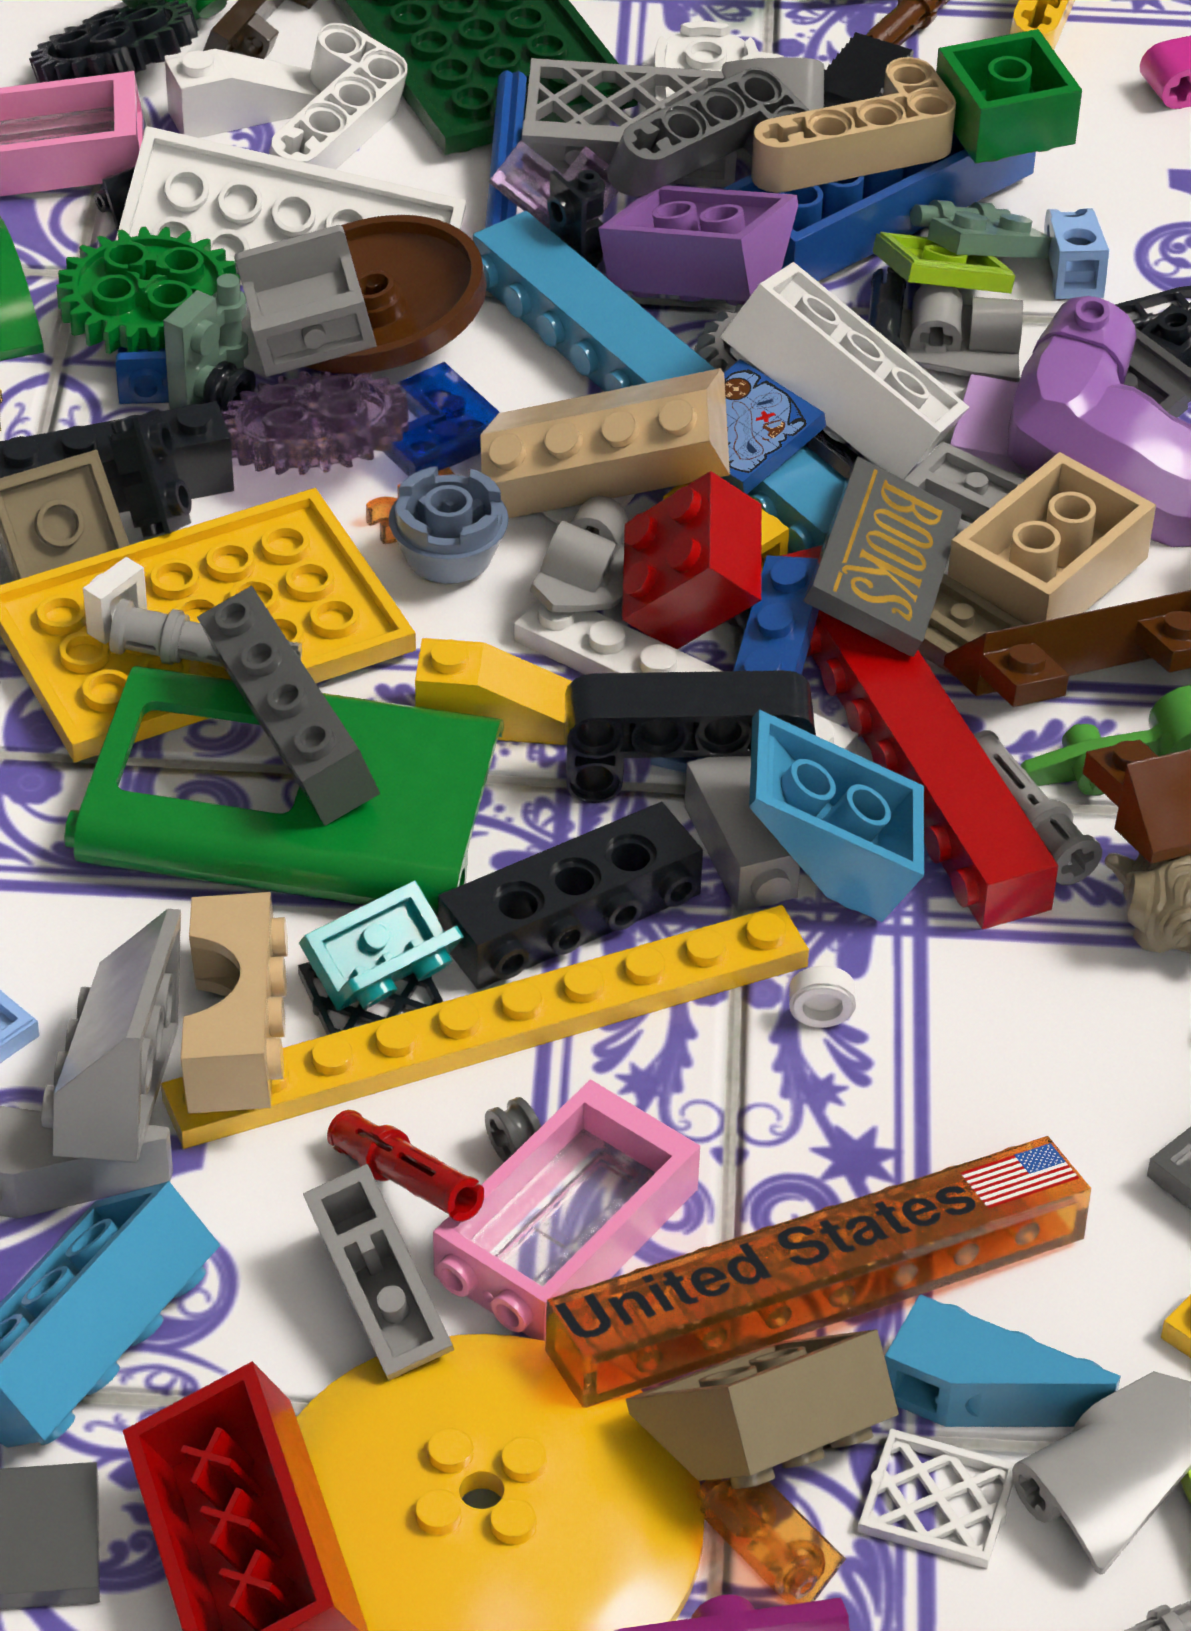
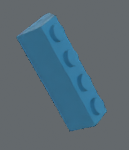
M169 1181L95 1201L0 1302V1444L7 1448L37 1442L41 1445H46L60 1437L73 1424L75 1415L72 1413V1410L86 1395L94 1394L105 1387L117 1375L120 1366L116 1361L130 1346H135L149 1338L161 1326L164 1318L160 1312L173 1298L181 1297L192 1290L204 1278L206 1270L203 1264L221 1245Z

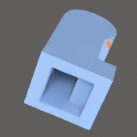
M1093 208L1079 209L1075 212L1047 209L1044 234L1052 237L1048 259L1053 272L1052 290L1055 299H1071L1084 296L1104 298L1109 248Z

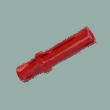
M355 1110L342 1111L331 1121L327 1131L328 1143L334 1146L333 1149L358 1161L360 1167L368 1164L375 1180L384 1182L390 1180L414 1196L449 1214V1217L455 1221L463 1222L471 1219L482 1207L484 1188L478 1183L477 1179L459 1172L435 1156L429 1155L413 1146L408 1136L398 1128L391 1125L378 1126L362 1117Z

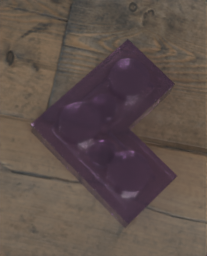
M520 141L488 181L523 211H528L548 229L550 215L547 208V200L550 197V171L556 170L567 181L578 178V174L583 170L598 172L600 178L605 182L604 211L619 192L608 180L607 170L609 164L587 146L583 148L564 174H562L523 141Z

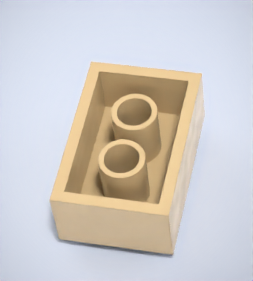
M1059 452L952 539L948 576L1024 624L1083 613L1148 558L1156 504Z

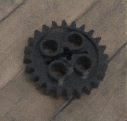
M160 0L148 6L147 2H144L132 9L125 6L123 8L106 10L83 20V24L80 26L64 28L65 33L51 35L49 37L50 41L38 44V49L31 52L32 57L29 60L37 83L134 71L136 74L139 71L146 70V65L150 63L166 61L164 57L166 55L180 53V47L191 45V39L198 37L197 31L199 29L192 8L188 6L187 2L179 4L178 0L165 3V0Z

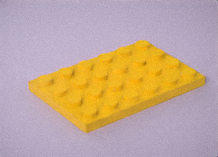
M316 487L0 585V636L74 763L100 754L132 667L141 666L230 679L223 667L209 663L182 659L180 663L168 665L161 662L160 656L125 650L121 655L115 654L110 651L109 642L103 644L87 634L83 588L97 575L106 572L125 557L144 567L147 610L169 614L172 609L182 610L186 615H189L190 621L200 623L197 616L252 586L286 639L290 642L302 644L301 661L315 683L416 651L415 631ZM159 710L149 711L143 716L134 743L209 718Z

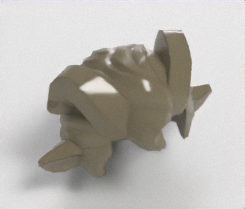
M1109 853L1105 858V865L1114 872L1118 880L1124 885L1123 894L1126 900L1127 922L1135 927L1133 938L1136 943L1147 951L1162 953L1176 949L1191 954V854L1150 864L1140 853L1136 860L1118 853Z

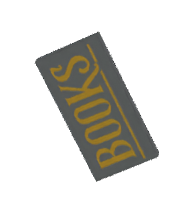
M858 456L848 472L803 601L867 635L914 657L924 640L950 555L951 541L956 535L963 510Z

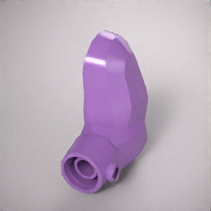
M1084 296L1071 298L1061 305L1038 339L1032 352L1033 354L1023 368L1008 425L1007 455L1021 472L1031 476L1051 458L1061 452L1156 504L1151 540L1171 547L1191 546V424L1169 414L1152 397L1135 387L1124 385L1136 341L1135 325L1128 314L1115 304L1098 297Z

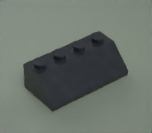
M217 401L190 404L182 408L160 411L162 421L166 422L172 430L175 440L174 463L179 479L183 480L189 489L191 499L234 491L231 436ZM116 420L85 426H73L64 430L26 437L19 436L0 441V478L97 450L119 513L130 511L123 487L143 482L140 471L119 476L108 435L113 434L110 422Z

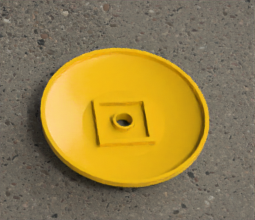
M514 1335L449 1336L454 1347L453 1351L389 1381L377 1356L354 1367L321 1391L296 1417L368 1631H613L620 1628L676 1621L689 1599L697 1578L703 1551L705 1516L700 1482L629 1414L626 1399L643 1393V1391L623 1375L594 1358L567 1347ZM488 1489L497 1493L501 1500L490 1508L477 1509L467 1505L462 1498L472 1490Z

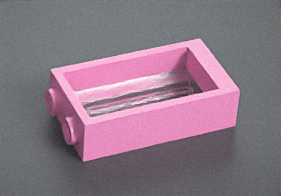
M129 71L0 88V197L103 184L102 179L136 166L144 131L143 112L135 72Z
M590 1079L482 1184L484 1188V1201L474 1217L463 1222L455 1221L448 1217L433 1231L434 1276L451 1293L460 1297L467 1296L492 1312L497 1320L507 1329L517 1333L523 1332L532 1339L549 1342L566 1325L565 1320L555 1305L565 1302L574 1316L587 1303L583 1296L592 1293L595 1295L698 1190L700 1145Z

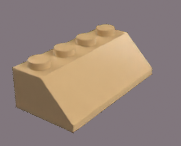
M721 368L498 413L480 435L481 473L491 478L499 487L501 500L506 506L509 518L581 505L586 500L596 496L616 498L688 484L710 471L720 477L730 475L725 379Z

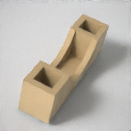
M271 892L191 897L189 941L196 989L216 993L225 998L205 1010L183 1017L180 1059L188 1113L271 1108L272 1080L284 1079L283 1046L280 1037H285L283 997L287 996L284 957H288L286 918L273 917Z

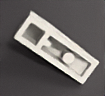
M196 50L188 52L183 56L165 59L168 112L180 134L201 138L293 118L322 92L313 85L310 79V69L224 50Z

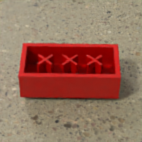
M253 1361L123 1430L183 1631H368L291 1400Z

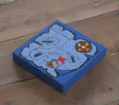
M740 359L724 372L730 475L721 478L748 494L826 427V420L823 411Z

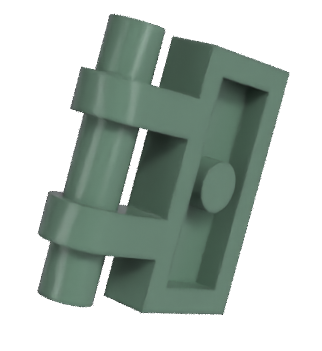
M933 200L929 205H914L910 212V220L913 226L928 228V240L957 255L1047 259L1052 237L1032 228L1033 221L1031 219L1011 214L1007 209H996L992 203L974 202L969 207H955L952 201Z
M234 274L219 276L217 278V292L212 296L199 290L195 291L163 320L170 410L182 408L190 404H203L208 377L219 362L225 360L235 364L237 369L244 368V359L249 355L248 336L242 331V319L247 314L246 296L240 291L239 278Z

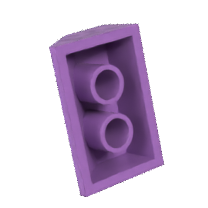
M665 185L647 195L640 196L598 228L607 278L622 291H632V294L636 297H651L657 294L677 295L680 300L688 302L710 298L726 300L727 304L737 306V304L744 305L760 283L782 269L798 209L797 195Z

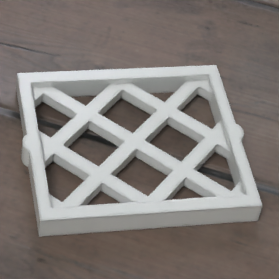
M890 1428L877 1470L871 1474L870 1491L858 1524V1533L987 1569L1000 1526L1006 1521V1506L1014 1484L1012 1469L1015 1463ZM900 1451L911 1468L890 1477L886 1470L891 1455ZM915 1452L936 1458L921 1463ZM950 1465L961 1482L940 1490L929 1473ZM964 1465L985 1472L971 1477ZM919 1478L929 1496L908 1504L898 1486ZM1000 1479L1004 1485L1000 1499L990 1504L979 1487ZM887 1491L898 1509L876 1517L873 1508L877 1496ZM968 1492L979 1507V1510L958 1518L947 1500ZM937 1505L948 1523L926 1531L916 1514ZM905 1519L913 1531L891 1524ZM987 1519L991 1525L987 1541L977 1546L966 1528ZM955 1533L963 1545L941 1538Z

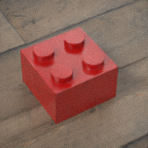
M710 471L625 523L622 620L649 637L679 649L760 602L762 504Z

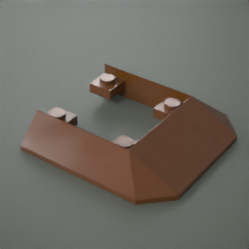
M1191 590L988 632L947 653L944 657L943 666L975 696L997 692L1012 707L1066 696L1069 676L1153 658L1168 673L1191 668ZM1139 739L1135 741H1122L1113 746L1086 752L1083 774L1118 806L1114 829L1150 864L1191 854V749L1158 756Z

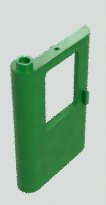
M134 666L128 675L80 810L72 809L69 812L65 826V846L74 849L75 860L80 863L366 905L416 880L435 915L438 916V895L466 884L468 848L498 737H502L504 730L503 719L323 693L359 748L380 792L376 797L324 826L300 787L298 788L292 808L285 813L265 812L120 789L118 786L143 716L149 711L159 710L260 725L230 679Z

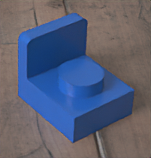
M119 347L118 354L116 355L119 404L169 403L165 348L153 352H148L147 349H140L139 352H127V348Z

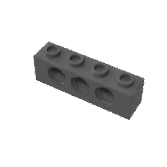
M252 586L197 616L223 668L324 826L380 794L359 748Z

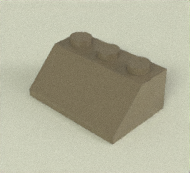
M877 1329L774 1342L626 1399L629 1414L698 1481L729 1478L732 1489L752 1487L773 1480L775 1478L773 1466L781 1464L782 1468H792L819 1461L825 1458L823 1446L829 1443L832 1448H839L867 1441L874 1437L871 1426L899 1415Z

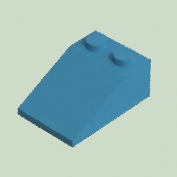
M759 709L752 717L749 808L827 898L840 903L848 909L856 910L883 922L924 877V786Z

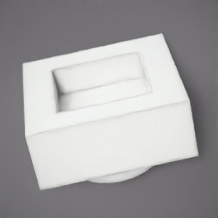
M125 557L106 572L97 575L83 588L87 634L103 644L108 643L114 612L119 601L123 598L132 600L137 608L147 609L143 566Z

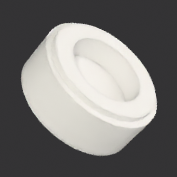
M814 966L800 971L792 978L789 984V1008L791 1014L799 1022L812 1027L826 1028L843 1023L853 1015L856 1009L854 980L847 972L832 966Z

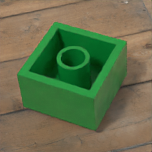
M1039 29L938 48L936 72L956 101L953 132L975 164L995 162L1002 158L1032 152H1045L1053 148L1076 144L1082 88Z

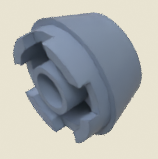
M438 466L420 470L405 479L399 487V498L394 502L389 513L390 529L410 568L427 580L447 584L471 580L488 568L506 532L509 520L508 511L501 500L500 489L491 478L470 468L469 477L454 474L438 475Z

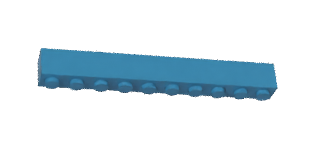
M528 211L521 212L473 234V241L480 252L486 274V290L504 304L514 317L520 318L533 329L546 345L555 348L574 365L581 375L587 376L604 392L715 369ZM804 445L747 495L761 503L762 509L765 512L777 517L782 524L789 528L788 552L793 553L823 545L846 478L809 447Z

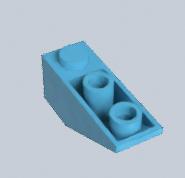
M921 1294L918 1296L885 1354V1361L897 1407L945 1427H1074L1082 1414L1092 1405L1118 1391L1121 1378L1120 1375L1103 1369L1094 1361L1073 1357L1039 1343L1025 1333L1007 1330L970 1315L959 1306L943 1304Z

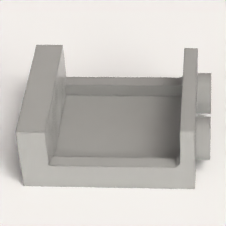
M341 225L328 227L235 254L234 259L246 296L252 332L266 377L377 347L345 232Z

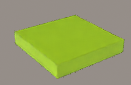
M886 232L876 233L873 253L907 282L1012 294L1015 274L994 256L957 255L928 240V237Z

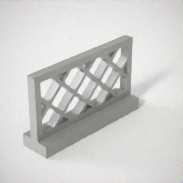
M531 58L526 113L522 132L521 173L550 175V171L556 170L561 176L578 177V174L583 170H594L600 174L601 179H608V167L626 127L724 80L722 71ZM541 78L563 79L569 86L553 94L540 83ZM602 82L616 83L622 89L606 98L594 87ZM654 86H666L675 93L659 101L647 90ZM582 95L594 106L578 115L566 104ZM632 99L637 100L647 109L634 118H630L619 108ZM554 112L566 123L538 120ZM607 116L618 126L592 125V123ZM737 150L669 184L726 187L735 182Z

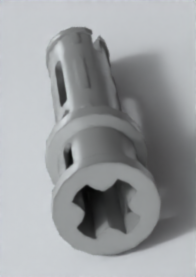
M123 598L119 601L114 612L110 630L109 646L112 653L121 655L125 650L160 656L161 662L168 665L180 663L182 659L223 667L201 624L190 621L189 615H186L182 610L172 609L169 614L137 608L134 606V602L129 599ZM288 641L301 660L302 644Z
M983 730L974 735L1059 865L1056 882L1061 885H1072L1089 876L1102 858L1103 850L1100 843L1094 837L1082 834L1073 823V813L1066 804L1061 801L1048 799L1026 770L1019 765L1002 745L994 732Z

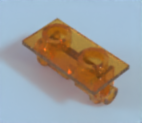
M712 1479L706 1480L697 1491L696 1496L702 1502L700 1511L705 1516L704 1519L788 1605L815 1601L846 1560L769 1481L752 1487L732 1489L730 1480Z

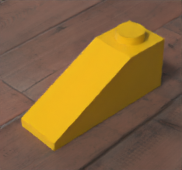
M422 638L415 677V706L503 719L504 730L502 737H498L500 741L564 745L565 692L567 686L572 681L484 642Z

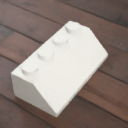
M794 262L760 283L720 336L731 346L730 352L737 360L741 359L753 368L759 369L772 380L823 411L826 420V427L823 431L828 436L840 443L848 442L865 456L864 460L903 480L934 450L969 409L966 403Z

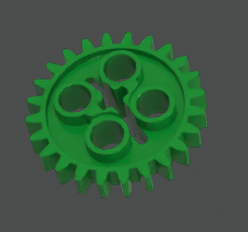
M146 226L141 227L138 236L131 237L126 231L121 229L118 230V240L112 242L106 237L98 236L97 249L81 245L79 247L80 258H66L67 269L59 270L58 272L59 284L56 285L58 309H61L62 322L70 323L71 334L73 336L85 334L86 345L89 347L105 341V351L107 354L113 353L119 347L127 348V352H139L140 349H147L148 352L160 351V349L165 348L164 319L195 291L199 290L211 296L216 293L217 278L219 276L234 274L238 276L239 281L240 276L236 274L235 261H226V250L224 248L211 251V240L208 238L192 243L190 231H186L179 237L174 238L170 235L169 227H164L158 235H150Z

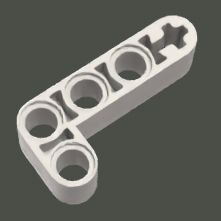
M331 23L323 26L317 35L310 70V79L313 85L322 92L274 134L269 154L336 170L398 112L407 75V63L404 58L347 24Z

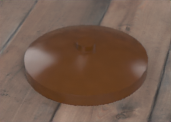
M416 215L377 216L341 225L345 232L377 347L305 367L334 374L378 372L419 360L451 342L474 320L486 295V274L480 252L474 241L466 233L449 223Z

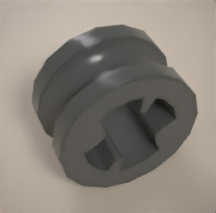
M515 1097L509 1100L507 1110L505 1111L499 1107H494L485 1113L487 1134L493 1148L503 1162L511 1157L541 1127L534 1110L522 1097Z

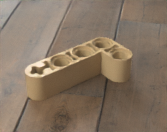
M913 57L895 59L886 67L883 96L771 118L760 122L754 130L752 181L758 188L764 191L780 193L943 159L950 154L952 148L956 110L955 98L928 62Z

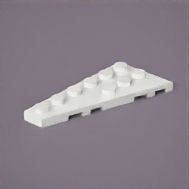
M146 126L118 230L123 229L131 237L138 236L141 227L146 226L150 235H158L164 227H169L170 235L174 238L179 237L186 231H190L192 243L208 238L211 240V251L224 248L226 250V261H235V254L241 251L328 227L377 216H424L444 221L461 230L467 200Z

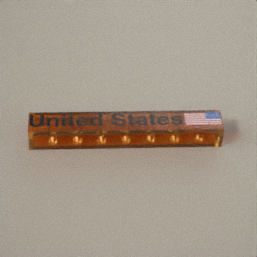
M1049 1136L1018 1146H1011L1002 1151L963 1164L949 1166L941 1171L911 1181L888 1186L880 1191L856 1199L827 1206L801 1217L773 1226H766L755 1232L712 1246L702 1247L694 1252L648 1267L637 1268L629 1273L587 1287L573 1289L565 1294L547 1299L545 1351L582 1408H587L1082 1240L1085 1236L1092 1188Z

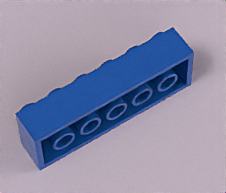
M953 132L951 152L943 159L798 190L780 192L779 194L797 195L798 209L782 269L794 262L818 282L874 254L873 247L876 233L886 232L912 235L926 228L912 225L910 212L914 205H929L933 200L952 201L955 207H968L972 203L1033 174L1036 152L1002 158L995 162L975 164ZM751 175L723 188V190L774 193L758 188L753 183Z

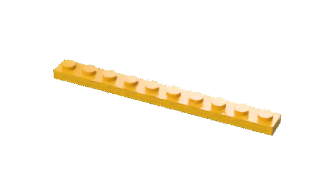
M782 904L284 1047V1079L272 1080L271 1108L188 1113L183 1077L161 1083L162 1101L182 1148L186 1149L808 967L809 948Z

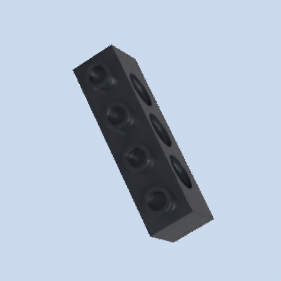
M661 801L438 895V920L443 929L447 931L452 927L458 926L464 936L449 954L477 990L502 979L513 978L525 969L555 956L571 953L583 944L613 931L624 930L641 919L669 907L682 905L690 898L701 894L703 849Z

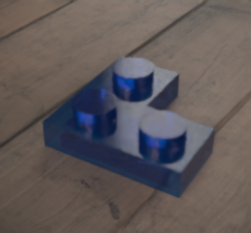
M442 362L397 382L398 401L417 419L382 434L383 453L405 474L411 476L420 470L437 466L439 473L481 453L480 435L500 412L446 362Z

